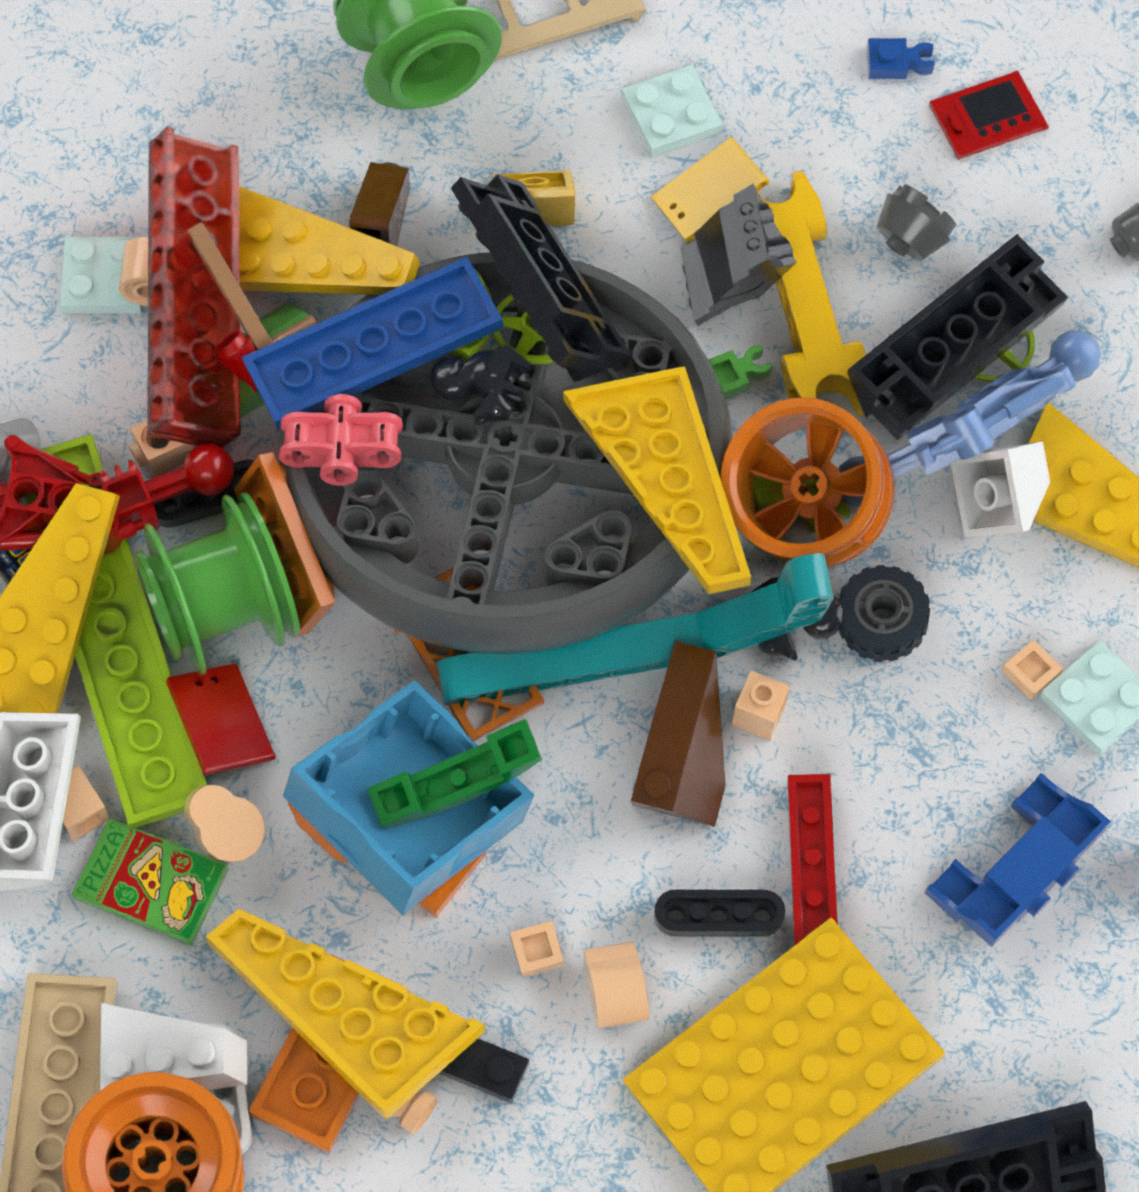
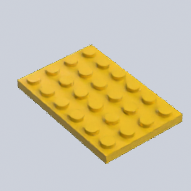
M831 917L622 1080L708 1192H775L945 1057V1052Z

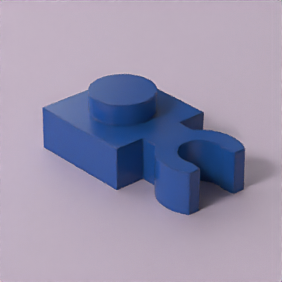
M868 38V79H907L908 70H913L920 75L932 74L935 62L932 60L925 61L920 57H932L933 44L922 42L913 48H907L906 38Z

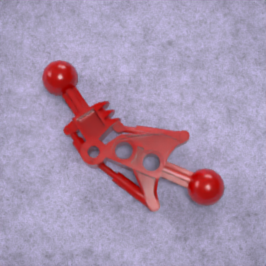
M9 435L5 438L4 445L12 460L11 473L8 483L0 482V507H2L0 510V551L32 549L43 533L39 531L48 526L76 483L81 485L85 483L89 487L120 496L104 554L112 553L120 547L123 540L138 535L137 531L144 529L147 523L151 524L155 531H158L160 525L153 504L189 490L210 496L218 495L227 489L235 473L234 460L224 448L212 443L202 444L189 451L184 460L183 467L149 480H143L139 468L131 459L128 460L129 471L123 472L116 464L114 465L115 476L110 478L104 470L88 475L79 471L78 466L25 443L16 435ZM27 494L38 495L37 499L31 504H19L20 499Z

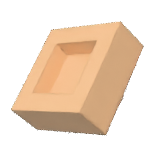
M1034 639L1006 662L1002 668V672L1030 700L1037 696L1063 671V668Z
M552 921L510 932V939L521 978L564 967L563 956Z

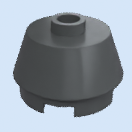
M906 184L903 187L899 186L893 194H887L876 227L887 239L886 245L894 252L903 257L907 254L914 259L922 261L950 242L949 235L957 225L945 210L941 214L932 204L926 201L929 197Z

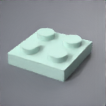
M693 65L622 88L621 98L651 158L722 133L723 124Z
M65 237L60 297L62 314L142 313V305L128 301L119 292L124 245L138 237Z
M1101 640L1045 687L1039 695V698L1098 756L1139 721V677Z

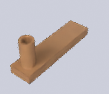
M201 222L188 229V236L245 334L251 337L257 350L318 323L314 316L310 315L270 338L204 224Z

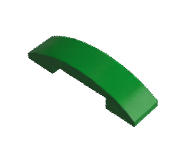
M523 719L486 736L488 742L410 775L405 771L368 787L367 790L381 827L385 829L453 808L503 785L542 760L528 721Z

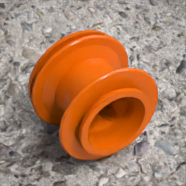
M145 1072L124 1077L107 1085L96 1093L79 1111L69 1129L63 1148L62 1172L66 1192H167L168 1187L176 1182L184 1184L186 1192H243L244 1166L238 1131L231 1115L220 1100L204 1086L188 1078L169 1073ZM155 1134L171 1135L172 1138L163 1142L157 1140ZM141 1139L140 1144L135 1149H125L134 1141ZM187 1151L194 1154L197 1158L193 1164L184 1166L177 1161L179 1154ZM149 1157H162L166 1161L159 1164V1172L150 1174L141 1170V1168L148 1165ZM120 1166L130 1170V1175L125 1181L115 1182L112 1180L115 1171Z

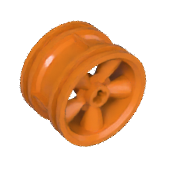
M791 398L775 402L757 411L734 434L722 463L721 482L735 526L753 544L786 563L791 559L809 554H824L827 568L853 560L865 552L878 539L886 527L893 509L895 498L894 474L883 447L853 415L845 409L824 400ZM807 428L808 458L800 459L793 464L774 444L794 431ZM844 432L856 440L865 463L840 473L830 460ZM755 475L783 483L782 493L784 499L757 513L753 497ZM809 479L817 482L816 486L819 492L814 496L809 492L804 495L808 491L805 483ZM843 495L862 497L863 500L858 511L846 525L835 511V508L840 504ZM798 515L806 519H814L817 542L794 544L780 540L788 532Z

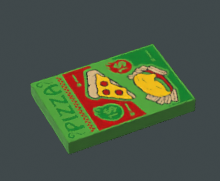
M109 818L72 892V896L75 900L193 946L229 868L223 862Z

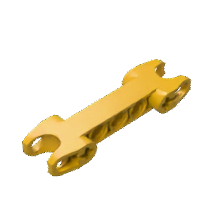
M802 170L791 172V198L782 203H770L762 199L771 208L774 223L779 232L790 242L793 257L797 262L776 282L795 353L781 355L780 358L786 392L789 399H817L819 395L825 392H838L848 398L854 412L859 417L865 415L847 371L862 359L866 352L860 340L842 343L812 243L826 240L827 226L820 198L812 188L805 173Z

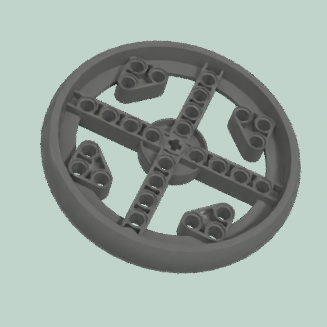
M490 252L451 257L418 268L415 279L468 257L472 266L485 281L496 308L506 297L511 295L512 288L507 279L494 267V258ZM572 260L632 355L628 361L594 374V378L600 384L685 366L721 479L724 455L733 438L731 419L723 388L712 364L696 339L676 316L639 287L615 274L587 263ZM368 294L354 303L349 309L380 295ZM513 300L502 312H517L516 317L522 318L526 310L516 300ZM515 329L512 331L509 345L514 349L523 335L521 331ZM537 341L527 354L548 355L549 348L545 342ZM449 352L393 377L389 381L400 387L414 385L430 376L435 364L439 363L443 358H452L454 356ZM532 364L533 368L528 372L532 377L530 382L522 383L516 381L514 383L522 392L521 396H519L521 398L519 404L511 402L514 412H519L518 414H513L506 421L485 422L478 426L475 425L474 421L475 411L483 400L480 395L466 402L457 412L353 396L360 400L362 404L361 413L388 412L401 418L403 428L402 432L398 434V448L401 450V457L447 464L459 486L472 496L450 583L423 574L407 565L418 553L416 524L412 516L377 472L372 470L358 471L357 480L352 484L346 485L344 490L343 486L324 482L320 477L321 467L296 468L287 466L279 460V465H282L287 473V486L325 577L329 578L332 584L344 596L382 623L418 640L445 648L474 653L518 654L562 648L583 642L611 631L643 613L665 596L690 569L652 518L642 532L632 541V522L624 512L608 510L559 537L547 546L545 550V581L548 586L528 590H494L514 505L538 498L548 491L555 482L634 495L590 435L585 432L564 429L554 409L540 398L548 364ZM323 409L316 413H325V411ZM297 424L296 428L300 429V425ZM282 429L280 433L279 449L284 445V432L282 431ZM422 433H431L429 435H420ZM463 439H470V440H471V441H468V442H461V440H463ZM550 452V453H553V454H550V455H542L541 453ZM583 459H592L593 461L585 462V461H582V460H583ZM502 480V481H504V482H502V483H493L492 481ZM364 495H373L370 498H360ZM485 515H494V516H496V517L490 518V519L483 518V516H485ZM354 530H363V532L359 534L350 533ZM617 535L620 536V538L609 539L606 536ZM397 536L405 537L400 541L391 540ZM477 550H485V551H488V552L485 553V554H475V553H473V552H475V551H477ZM559 564H569V565H571V566L568 567V568H559V567H556V565H559ZM602 570H608L613 573L609 575H601L597 572H600ZM468 586L480 587L479 589L474 591H468L464 589Z

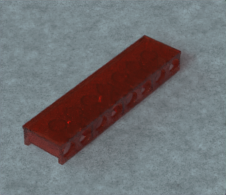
M167 126L153 140L149 141L147 436L195 446L212 443L224 448L241 435L240 379L217 361L219 356L215 353L214 349L228 334L235 330H240V323L188 236V229L201 222L204 224L240 286L239 146L231 144L228 148L176 135L174 134V128Z

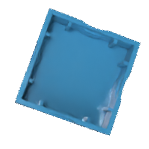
M414 680L372 710L368 717L357 727L334 737L292 767L283 797L376 890L404 915L524 821L534 794L515 777L503 785L453 808L419 820L383 829L368 793V787L405 771L410 775L479 746L464 732L458 721Z

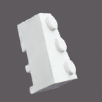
M101 1003L100 1091L107 1085L124 1077L145 1072L169 1073L185 1077L204 1086L207 1090L247 1085V1040L224 1028Z

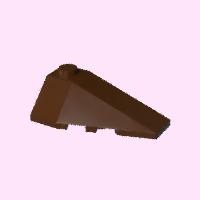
M675 641L641 759L631 803L632 806L715 827L726 786L716 651Z

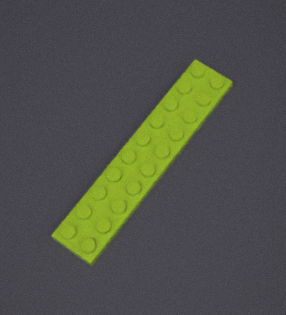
M92 434L40 449L78 466L79 471L88 475L104 470ZM25 495L27 505L33 503L38 495ZM125 539L116 551L103 555L75 657L129 827L139 828L184 813L185 801L190 792L199 786L207 785V782L201 772V767L166 684L167 678L172 676L127 539Z

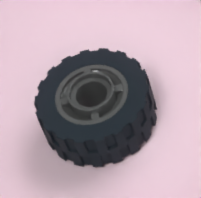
M877 565L874 568L867 567L862 569L859 574H854L849 578L847 585L844 584L840 598H838L845 610L844 622L839 629V634L842 639H845L849 649L855 650L859 653V656L865 659L868 657L876 662H882V660H890L891 662L898 660L901 656H908L915 647L918 648L922 643L923 635H926L930 600L928 594L924 592L923 584L920 581L918 582L913 574L900 570V567ZM884 608L891 611L893 615L889 618H879L873 612Z

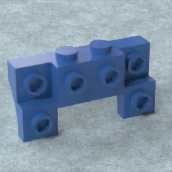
M1042 773L1037 776L1036 780L1019 797L1013 800L1010 806L1032 827L985 874L983 880L955 859L950 867L925 890V894L955 922H958L960 919L964 921L991 947L1027 913L1035 917L1051 900V897L1047 894L1048 891L1056 883L1063 888L1080 870L1075 865L1078 858L1106 831L1111 823L1092 804L1068 794Z

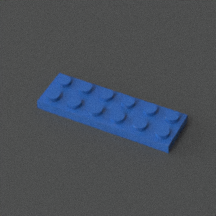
M465 257L245 355L242 359L278 430L281 429L282 417L288 413H316L324 409V402L330 396L338 394L354 396L504 328L502 317L469 258Z

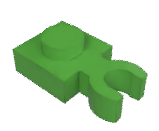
M758 345L749 348L745 352L744 357L737 359L733 350L708 359L723 388L725 399L749 390V378L762 380L771 375V363L757 366L752 362L762 357V346Z

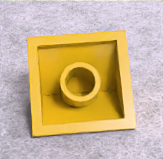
M570 170L499 174L523 182L550 226L574 225L575 186Z

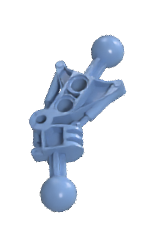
M1070 330L1059 335L1051 344L1049 359L1036 368L1027 367L1010 370L998 376L995 381L958 404L959 410L950 416L942 414L909 430L908 439L910 444L887 455L894 478L920 465L923 466L926 474L929 475L959 459H969L993 446L995 438L1042 408L1057 394L1075 388V381L1084 380L1097 370L1101 353L1096 340L1092 335L1082 331ZM856 456L847 459L839 466V472L842 473L865 463L864 457ZM842 496V500L845 503L855 507H860L863 500L862 497Z

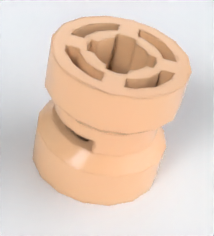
M428 1090L417 1092L391 1116L400 1117V1126L413 1135L429 1118L438 1102V1098Z

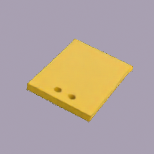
M729 137L650 197L683 239L689 243L694 239V234L720 208L734 201V194L754 184L758 192L769 184V179L735 139Z

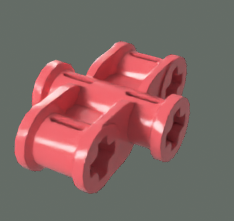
M345 394L333 395L324 402L325 413L291 412L282 417L281 429L284 432V445L279 449L278 458L283 464L290 467H321L320 477L324 482L337 486L349 485L358 478L357 467L389 468L400 463L402 453L398 448V434L402 432L403 422L400 417L388 412L361 413L362 404L356 397ZM297 424L300 425V429L296 428ZM382 424L385 426L384 429H380Z

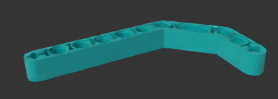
M809 554L791 559L785 564L776 583L697 613L620 626L583 642L540 652L518 654L473 652L437 661L436 666L443 703L448 706L454 703L462 705L465 698L469 703L480 699V696L495 699L497 698L498 691L504 690L502 697L528 693V690H531V687L534 685L540 691L668 668L675 641L716 651L717 658L811 625L823 618L834 599L825 555Z

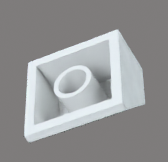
M1043 441L987 449L972 458L959 459L951 463L964 538L1025 532L1030 529L1050 484Z

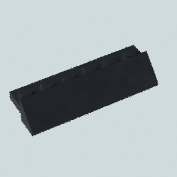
M496 174L487 185L460 177L451 187L452 192L459 201L458 208L472 222L477 231L475 233L477 239L482 245L487 247L494 258L493 265L496 270L507 279L512 288L511 294L513 298L524 307L529 315L531 327L542 336L549 348L548 355L560 367L566 368L574 382L628 361L632 357L630 351L523 182Z
M1018 234L848 369L847 374L865 417L868 418L872 414L897 440L907 434L909 430L918 425L1063 306L1068 299V296L1041 270L1045 261Z
M1086 1101L826 1165L830 1192H1106L1103 1158L1096 1149L1092 1109Z

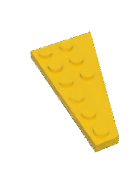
M231 182L226 184L209 232L242 290L382 295L415 280L420 265L419 259L411 251ZM200 257L193 282L199 289H219Z
M685 366L563 391V401L706 592L713 594L750 586L751 574Z
M1047 403L1028 442L1043 441L1050 484L1033 521L1139 568V477L1053 405Z
M76 483L1 594L0 712L59 713L117 509L119 495Z
M242 909L236 910L206 935L207 944L386 1120L485 1032L484 1023L473 1018L467 1020L449 1011L448 1006L435 1000L431 1003L408 992L407 987L348 959L344 962L326 953L324 948L312 942L308 945L287 935L284 929Z

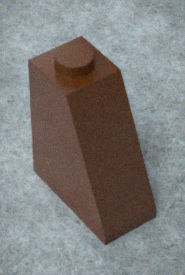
M370 162L350 215L349 227L351 229L397 246L410 193L409 168L401 167L392 162H385L383 164Z

